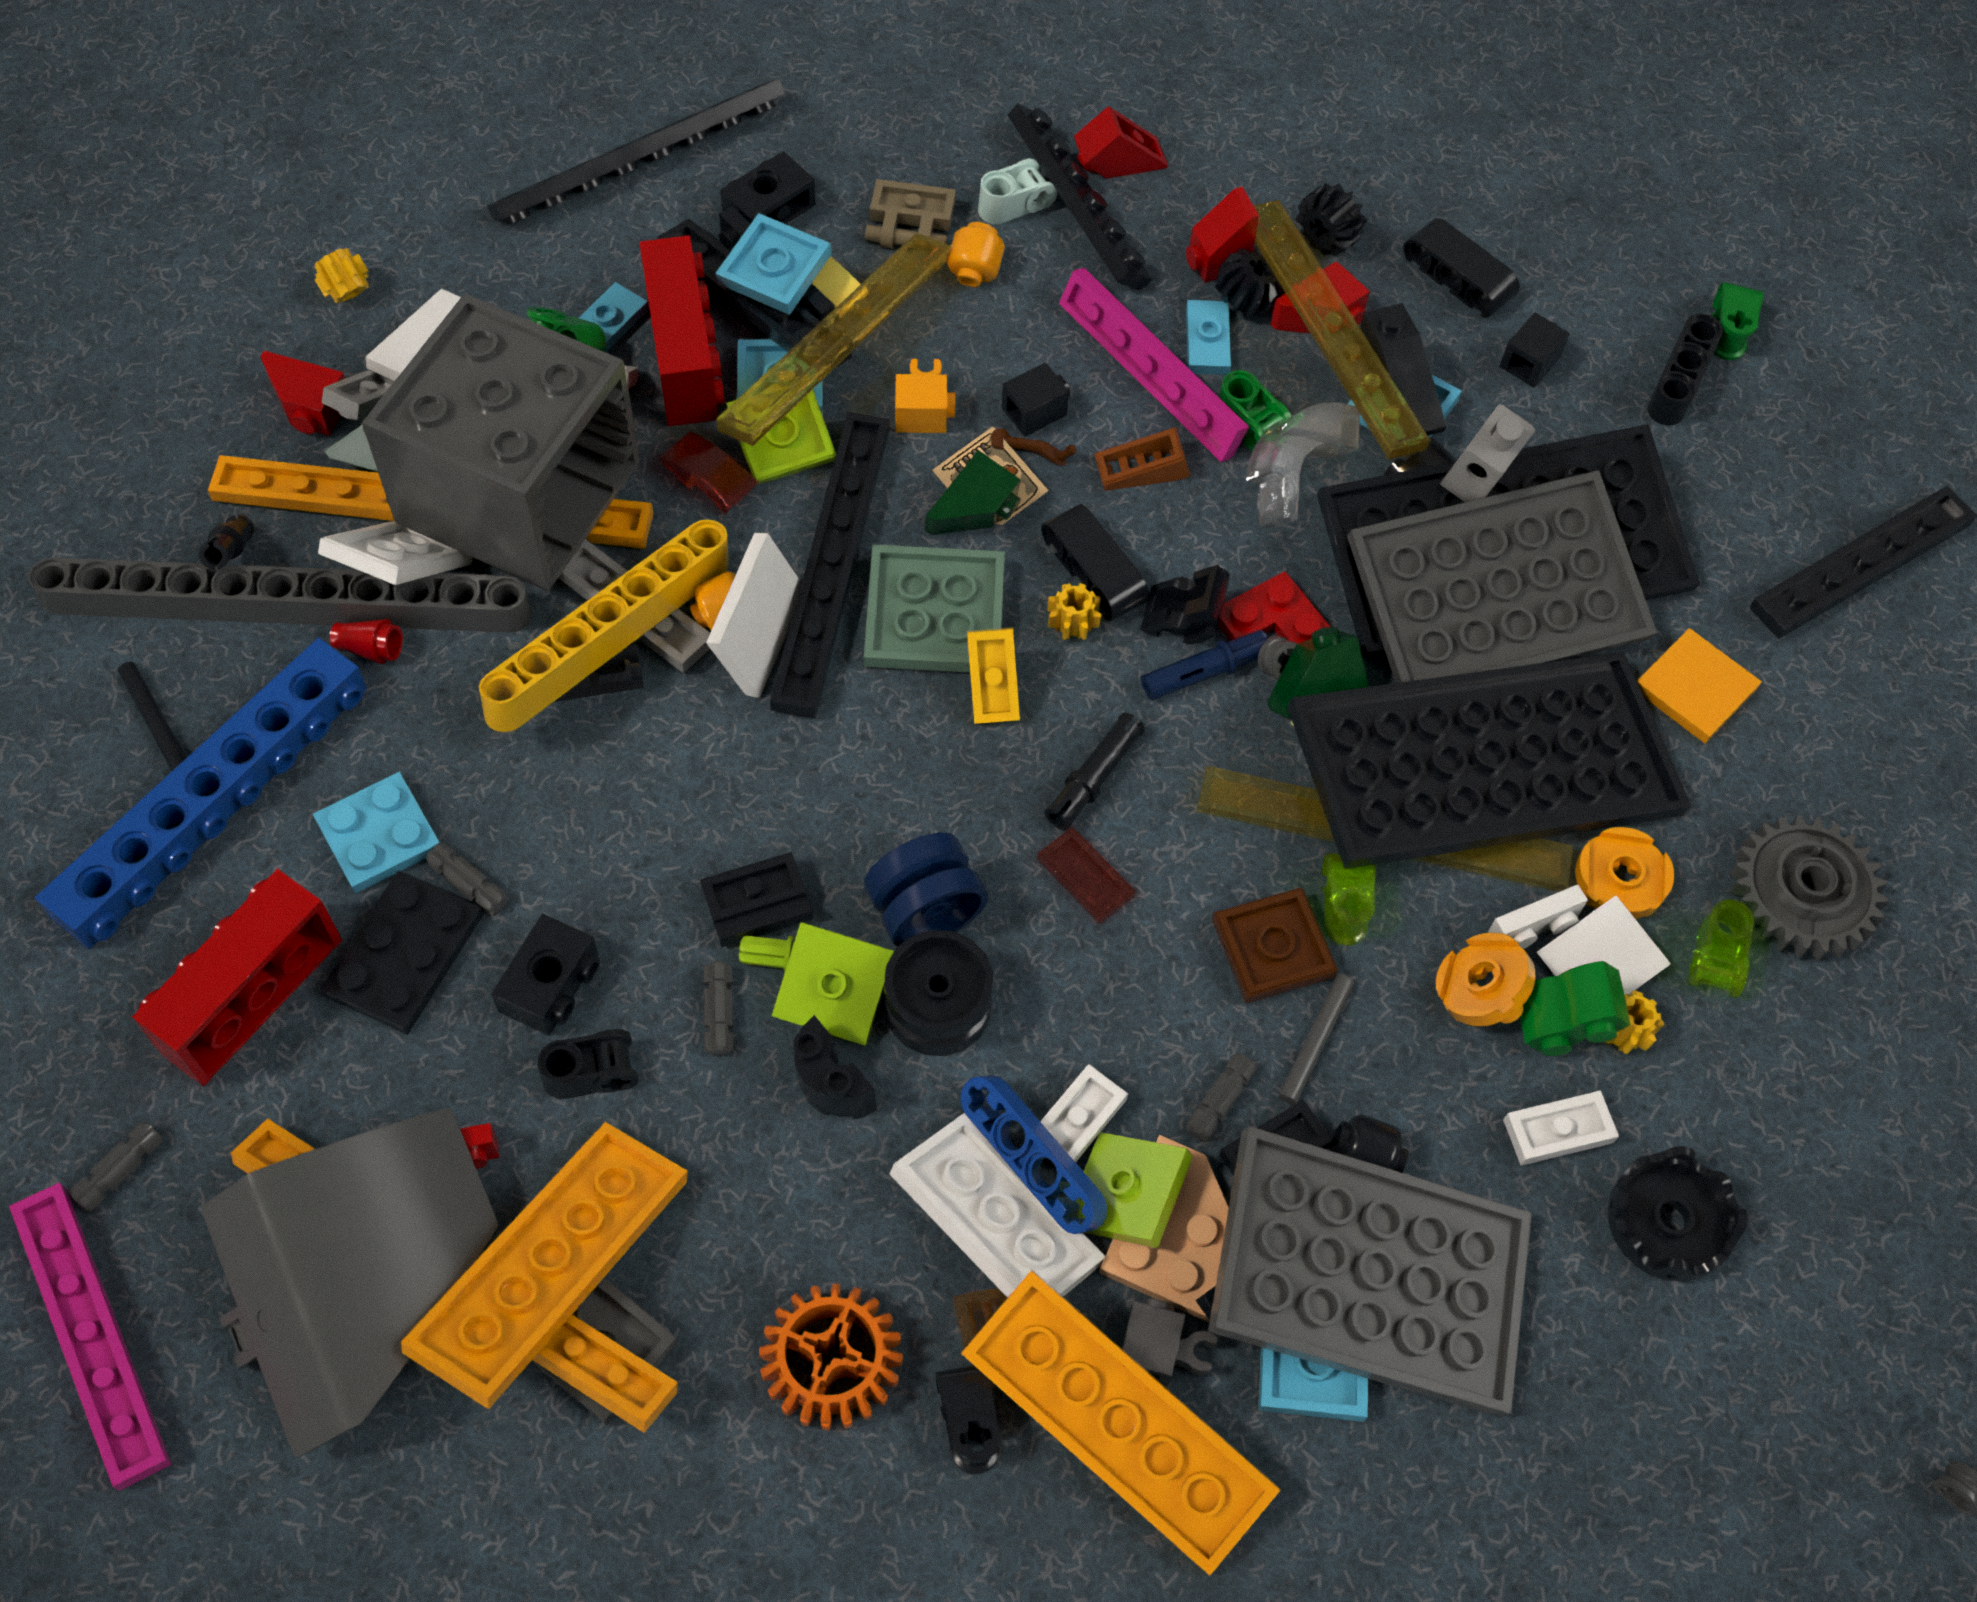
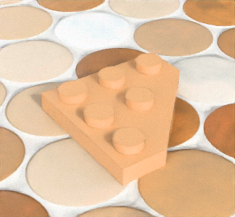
M1159 1135L1156 1143L1187 1148L1193 1156L1159 1247L1153 1248L1113 1239L1099 1273L1157 1300L1167 1302L1175 1308L1209 1323V1319L1195 1300L1216 1286L1229 1207L1206 1155Z

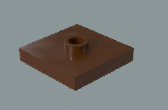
M1303 887L1213 913L1212 922L1246 1004L1336 977L1338 972L1337 966Z

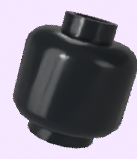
M1362 1114L1354 1116L1349 1122H1340L1329 1150L1401 1173L1405 1169L1409 1154L1408 1149L1402 1148V1135L1399 1128Z

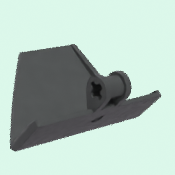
M450 1108L440 1109L383 1126L263 1167L240 1178L202 1205L203 1217L237 1304L236 1308L219 1318L222 1329H229L238 1353V1356L234 1358L238 1370L259 1363L291 1451L295 1457L298 1458L306 1455L362 1424L410 1359L402 1353L401 1341L479 1258L499 1226L455 1115Z

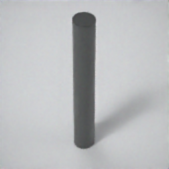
M1343 974L1336 976L1278 1096L1280 1100L1291 1105L1297 1104L1354 986V981L1350 977Z

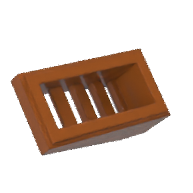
M1176 427L1094 453L1105 491L1171 482L1191 477ZM1164 454H1171V456L1165 458L1162 457V455ZM1153 456L1154 461L1146 463L1145 457ZM1136 458L1138 466L1130 469L1127 459ZM1119 461L1121 472L1113 474L1110 462Z

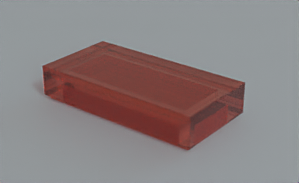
M1073 827L1037 853V860L1099 924L1135 897L1136 891Z

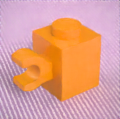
M912 359L910 362V374H896L895 432L946 433L947 418H955V392H947V375H942L940 359H934L933 370L922 372L918 369V360Z

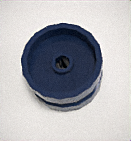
M932 833L901 844L875 863L864 878V889L874 908L884 913L883 925L891 941L897 947L911 936L929 930L958 932L973 921L988 903V892L978 874L968 868L969 858L958 838L952 833Z

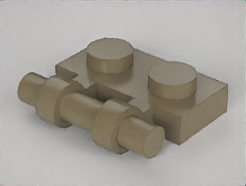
M876 179L870 205V220L883 222V225H867L865 241L880 243L882 248L893 249L894 245L916 248V252L929 254L930 250L945 252L948 236L934 234L933 229L950 230L956 201V190ZM901 224L908 226H916L919 227V230L912 231L897 229V225Z

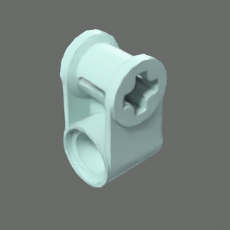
M1024 159L1006 168L990 171L982 177L978 213L984 221L990 224L1005 223L1028 213H1035L1050 207L1056 200L1057 190L1051 182H1047L1043 178L1041 167L1035 159Z

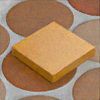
M1689 628L1637 680V683L1645 699L1706 744L1758 689L1762 681Z

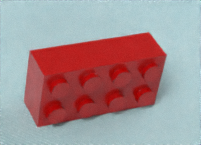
M690 235L640 241L641 258L668 427L719 420L717 405L725 404L721 378L714 379L722 377L719 353L716 351V345H708L716 343L710 312L703 313V311L710 310L707 284H705L704 280H697V278H705L701 252L693 253Z
M277 868L267 879L261 880L252 888L248 899L232 915L226 916L219 921L211 937L196 952L185 956L178 964L176 972L159 989L150 992L142 1000L139 1010L132 1018L161 1055L204 1087L343 940L322 900Z

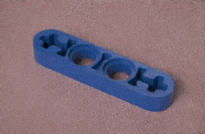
M995 1075L975 1077L967 1081L961 1091L960 1099L966 1116L1059 1226L1072 1234L1098 1229L1105 1221L1107 1215V1205L1103 1194L1006 1081ZM987 1089H988L989 1095L987 1096V1099H986V1096H985V1094L982 1092V1090H987ZM985 1099L991 1107L985 1108L983 1106ZM1006 1110L1004 1114H1001L999 1111ZM1014 1121L1019 1122L1025 1131V1142L1020 1149L1016 1148L1009 1138V1128ZM1045 1158L1052 1160L1056 1166L1057 1178L1052 1186L1045 1183L1041 1177L1040 1166ZM1064 1192L1067 1196L1059 1197V1194ZM1078 1200H1083L1085 1203L1082 1208L1085 1218L1079 1219L1077 1216V1212L1080 1209L1079 1204L1076 1202Z

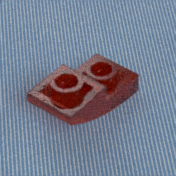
M691 431L660 457L664 465L689 490L697 485L724 514H727L743 500L759 483L728 454Z

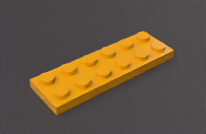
M604 1122L401 1341L402 1353L489 1410L687 1183L688 1171L609 1123Z
M1033 1270L1027 1274L961 1353L1209 1576L1281 1491L1272 1480Z

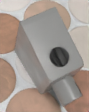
M1498 404L1440 485L1464 502L1485 498L1535 432V428L1504 405ZM1473 463L1480 465L1486 471L1482 477H1478L1470 471L1469 468Z

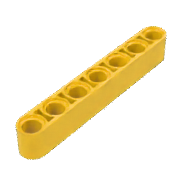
M706 519L693 523L486 674L479 684L486 724L491 729L499 732H509L521 727L693 598L696 586L726 572L729 565L728 534L726 528L715 520Z

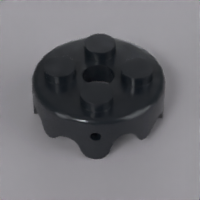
M1675 1146L1663 1152L1636 1159L1617 1180L1610 1193L1608 1203L1609 1227L1614 1241L1623 1255L1637 1268L1651 1276L1666 1281H1691L1700 1279L1715 1271L1730 1256L1736 1243L1744 1233L1748 1221L1747 1211L1744 1208H1740L1736 1202L1729 1177L1724 1172L1713 1171L1701 1165L1696 1160V1152L1686 1146ZM1662 1207L1674 1208L1682 1215L1684 1220V1228L1682 1230L1670 1229L1662 1222L1660 1218V1209Z

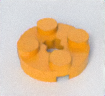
M1627 827L1609 828L1602 831L1598 837L1593 838L1591 841L1589 840L1583 847L1575 866L1576 882L1588 899L1586 904L1593 909L1599 908L1611 898L1617 896L1635 919L1653 915L1664 902L1673 887L1674 868L1670 857L1666 851L1662 855L1659 849L1652 845L1655 840L1642 831ZM1619 865L1627 866V872L1635 875L1636 879H1630L1629 882L1623 881L1615 875L1614 871H1617Z
M1501 933L1478 934L1465 940L1469 946L1463 948L1457 955L1452 950L1443 959L1436 976V990L1445 1008L1455 1020L1471 1026H1488L1498 1022L1512 1023L1522 1015L1523 1004L1528 1000L1533 991L1536 974L1532 959L1513 938ZM1492 972L1494 978L1491 982L1484 986L1476 984L1477 980L1485 979L1487 973Z

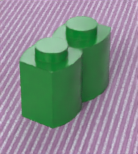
M1605 961L1580 965L1563 972L1559 976L1535 980L1533 991L1528 1000L1523 1004L1524 1009L1520 1016L1525 1045L1538 1052L1542 1051V1054L1545 1056L1566 1054L1572 1050L1571 1046L1585 1039L1594 1043L1612 1040L1617 1036L1618 1031L1630 1026L1620 972Z

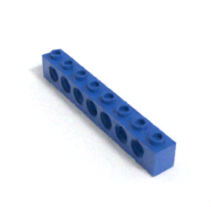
M318 637L34 897L35 900L53 921L87 949L92 948L98 941H105L110 938L118 929L120 920L134 907L146 904L155 894L156 887L171 872H179L187 866L191 860L192 853L204 841L220 835L225 829L228 819L242 806H249L254 803L260 796L262 787L276 774L288 771L301 750L310 742H317L322 739L328 732L330 723L344 710H352L359 704L364 691L367 689L359 667ZM314 695H319L314 699L308 700L310 697ZM281 726H286L279 731H274L275 729ZM252 757L249 761L239 764L242 760ZM217 789L213 794L204 796L209 791ZM182 822L178 827L169 829L173 824ZM146 855L141 861L133 863L136 858ZM109 889L106 894L96 898L101 891Z

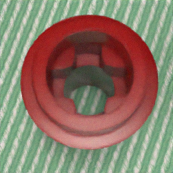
M388 619L351 623L336 622L330 631V644L334 649L344 650L373 662L384 664L387 660L395 661L399 657L403 646V634L401 628L398 625L392 624Z

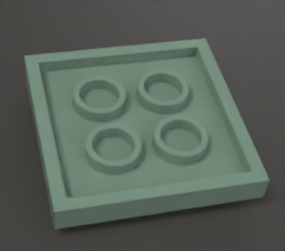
M873 544L863 657L864 667L970 672L967 631L999 629L1002 625L1005 551Z

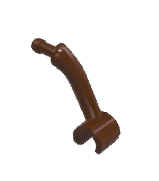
M1002 428L992 432L991 444L993 448L1004 450V438L1011 448L1039 454L1058 466H1065L1066 459L1076 453L1074 445H1068L1065 450L1061 451L1045 441L1009 436L1008 431Z

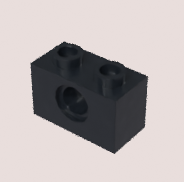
M784 151L770 160L763 161L758 167L739 179L731 181L720 190L722 212L733 206L750 224L758 213L787 224L816 205L814 178Z
M542 913L491 993L498 1012L550 1036L557 1023L563 1025L571 1016L575 1006V998L573 997L582 983L589 984L598 971L600 958L598 957L599 954L594 937ZM546 973H561L559 978L553 982L543 983L539 981Z

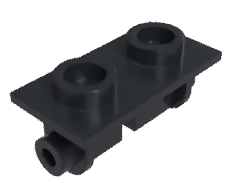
M637 644L627 646L554 702L644 688Z

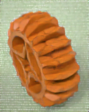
M837 1283L831 1286V1297L823 1298L819 1286H812L810 1288L812 1301L808 1303L804 1302L802 1296L794 1293L791 1296V1303L795 1312L791 1313L785 1308H777L775 1317L783 1327L767 1325L764 1329V1335L774 1344H766L759 1348L760 1358L771 1362L760 1369L763 1380L775 1381L768 1389L770 1398L776 1400L788 1394L781 1407L782 1412L786 1416L793 1414L800 1405L803 1406L800 1422L804 1426H809L815 1412L821 1413L820 1419L823 1430H830L832 1414H841L844 1428L852 1427L850 1411L857 1408L859 1414L865 1420L871 1418L872 1410L867 1399L871 1398L875 1403L884 1406L888 1402V1395L879 1384L887 1387H896L899 1377L888 1368H896L903 1364V1355L891 1350L901 1344L900 1333L895 1331L885 1332L893 1324L892 1315L890 1313H883L874 1317L879 1309V1300L873 1297L863 1306L859 1305L861 1302V1290L857 1287L850 1291L847 1299L841 1298V1286ZM834 1318L830 1328L823 1333L814 1334L804 1331L802 1335L798 1334L804 1327L814 1321ZM853 1323L860 1326L870 1337L876 1352L874 1363L864 1360L862 1353L849 1345L850 1330ZM839 1338L840 1358L843 1359L834 1358L830 1365L826 1366L823 1373V1359L820 1352L829 1353L832 1346H836ZM789 1349L800 1353V1358L808 1361L814 1367L809 1390L801 1386L788 1369L787 1357ZM859 1376L865 1378L859 1385L847 1392L837 1395H824L828 1393L833 1382L839 1378L849 1377L858 1380Z

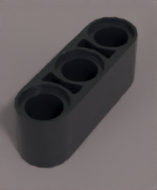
M1436 218L1430 221L1403 245V252L1407 261L1417 263L1420 266L1418 268L1440 286L1445 284L1451 289L1449 292L1471 309L1475 307L1482 312L1480 316L1483 318L1492 316L1519 292V280L1509 267L1443 219Z
M1704 313L1695 314L1686 321L1648 403V414L1655 422L1671 426L1680 423L1684 418L1722 336V325L1713 316Z
M1079 504L1042 524L1041 533L1047 546L1052 545L1056 549L1057 553L1054 555L1072 577L1077 576L1082 582L1081 584L1086 585V589L1089 592L1093 591L1095 596H1100V607L1106 612L1107 615L1104 618L1107 621H1112L1149 600V590L1143 576L1086 506Z

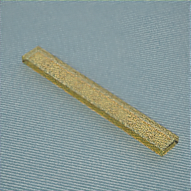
M1280 200L1253 205L1259 214L1255 244L1388 460L1426 450L1430 442L1429 437Z
M915 233L716 419L718 431L754 446L948 261L951 253L950 245Z
M1206 765L1196 812L1335 842L1316 789ZM1539 838L1413 858L1412 860L1560 892L1568 888L1573 845Z

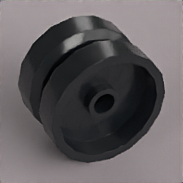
M929 930L913 935L899 945L886 965L884 982L885 1015L892 1033L906 1047L923 1055L947 1056L966 1050L982 1036L990 1020L993 971L987 955L972 939L954 931Z

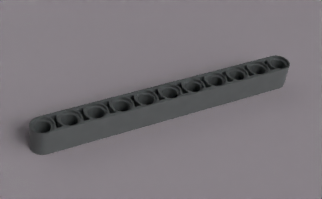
M55 557L38 561L28 573V581L44 608L50 613L58 615L332 626L336 622L351 623L388 619L392 624L407 629L507 633L524 629L530 623L532 617L526 588L522 581L516 577L502 575L438 573L394 585L353 569L226 564L222 569H218V565H216L213 570L205 567L202 563Z

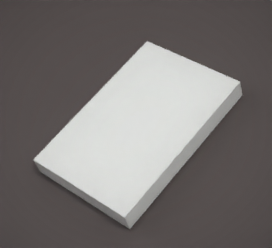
M440 289L365 357L367 369L395 381L461 297Z
M395 521L320 538L318 554L394 585L471 565L473 557L399 525Z
M754 533L706 642L744 694L759 698L762 695L790 628L802 584L768 533Z

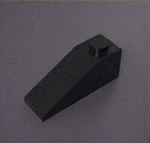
M1399 303L1364 312L1355 347L1405 441L1444 432L1446 422L1421 336L1404 304Z

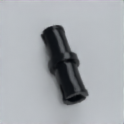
M241 514L238 515L237 519L235 515H232L225 523L213 528L209 533L208 541L199 549L201 563L209 569L214 570L216 565H218V569H222L229 560L237 558L244 551L246 541L254 534L252 521Z

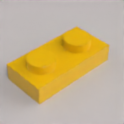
M1013 627L967 631L974 724L1020 720Z

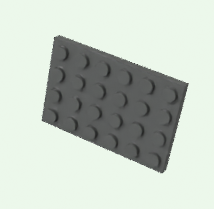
M1599 470L1353 529L1347 535L1396 683L1574 659L1649 640L1658 634Z
M1248 1126L1241 1132L1208 1332L1494 1416H1507L1511 1414L1532 1213Z

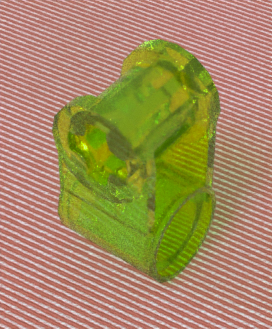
M1325 853L1322 864V876H1326V887L1322 886V894L1324 895L1326 933L1337 944L1344 946L1356 945L1366 936L1368 923L1373 918L1375 912L1374 887L1376 865L1344 869L1339 853Z
M1732 899L1720 901L1701 922L1698 928L1695 951L1690 962L1688 985L1697 987L1701 983L1727 990L1730 997L1738 998L1741 995L1749 972V951L1754 927V916L1744 903ZM1717 922L1726 924L1733 934L1724 932Z

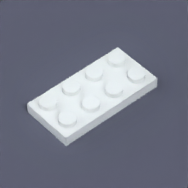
M965 1113L895 1162L890 1171V1175L1007 1298L1031 1270L1035 1271L1059 1294L1065 1296L1099 1268L1106 1257L1083 1233H1068L1059 1226Z

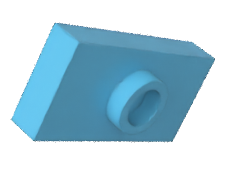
M615 282L579 319L594 322L601 327L606 337V347L604 350L606 353L649 310L648 301Z
M1187 300L1188 368L1194 374L1227 375L1231 369L1228 303L1223 301Z

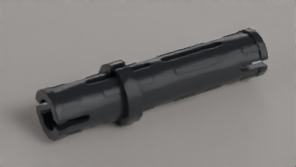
M1130 713L1120 714L1118 720L1080 769L1072 771L1067 776L1064 782L1066 787L1044 811L1046 819L1051 824L1061 811H1065L1055 826L1056 828L1068 830L1072 826V822L1087 803H1093L1100 794L1099 787L1135 741L1144 733V725L1139 719L1136 720L1129 731H1125L1134 715Z

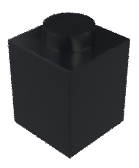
M1534 312L1508 341L1499 367L1534 388L1561 358L1570 333L1559 327L1556 323Z
M1045 362L1003 383L1002 409L1023 436L1026 437L1067 416L1070 389L1065 379L1061 375H1056Z

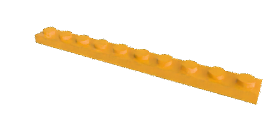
M219 455L208 488L212 501L394 521L390 506L387 503L388 501H386V494L379 473ZM613 499L586 540L596 544L646 549L653 518L652 503Z
M266 1119L231 1152L233 1164L249 1174L315 1148L270 1119ZM573 1314L533 1358V1361L643 1433L648 1430L678 1392L677 1381Z

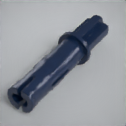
M1257 630L1229 642L1224 640L1216 641V647L1141 675V685L1149 700L1153 701L1220 673H1235L1236 667L1258 659L1260 648L1268 638L1263 630Z

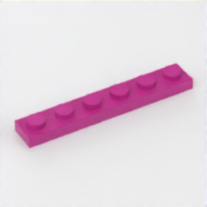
M1085 268L1073 270L1059 304L1220 462L1227 461L1233 457L1249 426Z
M59 1182L10 1205L9 1208L112 1487L121 1491L172 1465L67 1189Z

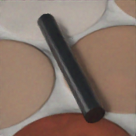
M134 662L123 663L119 666L118 673L171 771H173L186 759V756Z

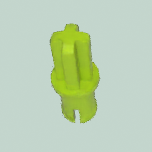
M744 936L739 946V961L747 965L782 968L785 974L795 938L794 936H788L787 940Z

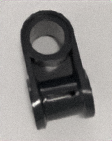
M611 1029L589 1036L556 1040L548 1043L541 1050L537 1064L545 1091L557 1099H569L599 1092L610 1093L634 1087L638 1084L639 1078L636 1070H633L631 1067L628 1049L632 1044L630 1032L622 1029ZM610 1057L615 1058V1066H611ZM561 1064H569L575 1067L569 1075L563 1077L550 1074L556 1066Z
M974 1365L935 1372L937 1392L940 1394L942 1407H940L943 1421H946L951 1454L955 1464L968 1474H982L989 1471L997 1461L1000 1444V1430L996 1415L993 1382ZM978 1434V1439L984 1443L983 1451L973 1452L971 1444H968L969 1435Z

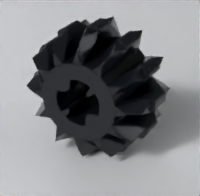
M1325 183L1322 186H1318L1302 199V203L1298 206L1299 214L1295 220L1303 226L1300 234L1309 238L1310 247L1317 245L1323 255L1331 252L1337 256L1360 240L1361 235L1364 233L1363 226L1367 218L1360 213L1363 204L1356 203L1353 200V191L1344 193L1340 183L1334 186Z
M1239 248L1236 253H1230L1229 257L1225 258L1221 264L1215 289L1222 293L1221 301L1230 303L1233 306V311L1238 309L1248 318L1252 314L1263 318L1268 312L1273 311L1275 300L1284 294L1288 278L1280 272L1282 268L1280 264L1269 260L1270 255H1260L1255 248L1251 252L1244 248Z

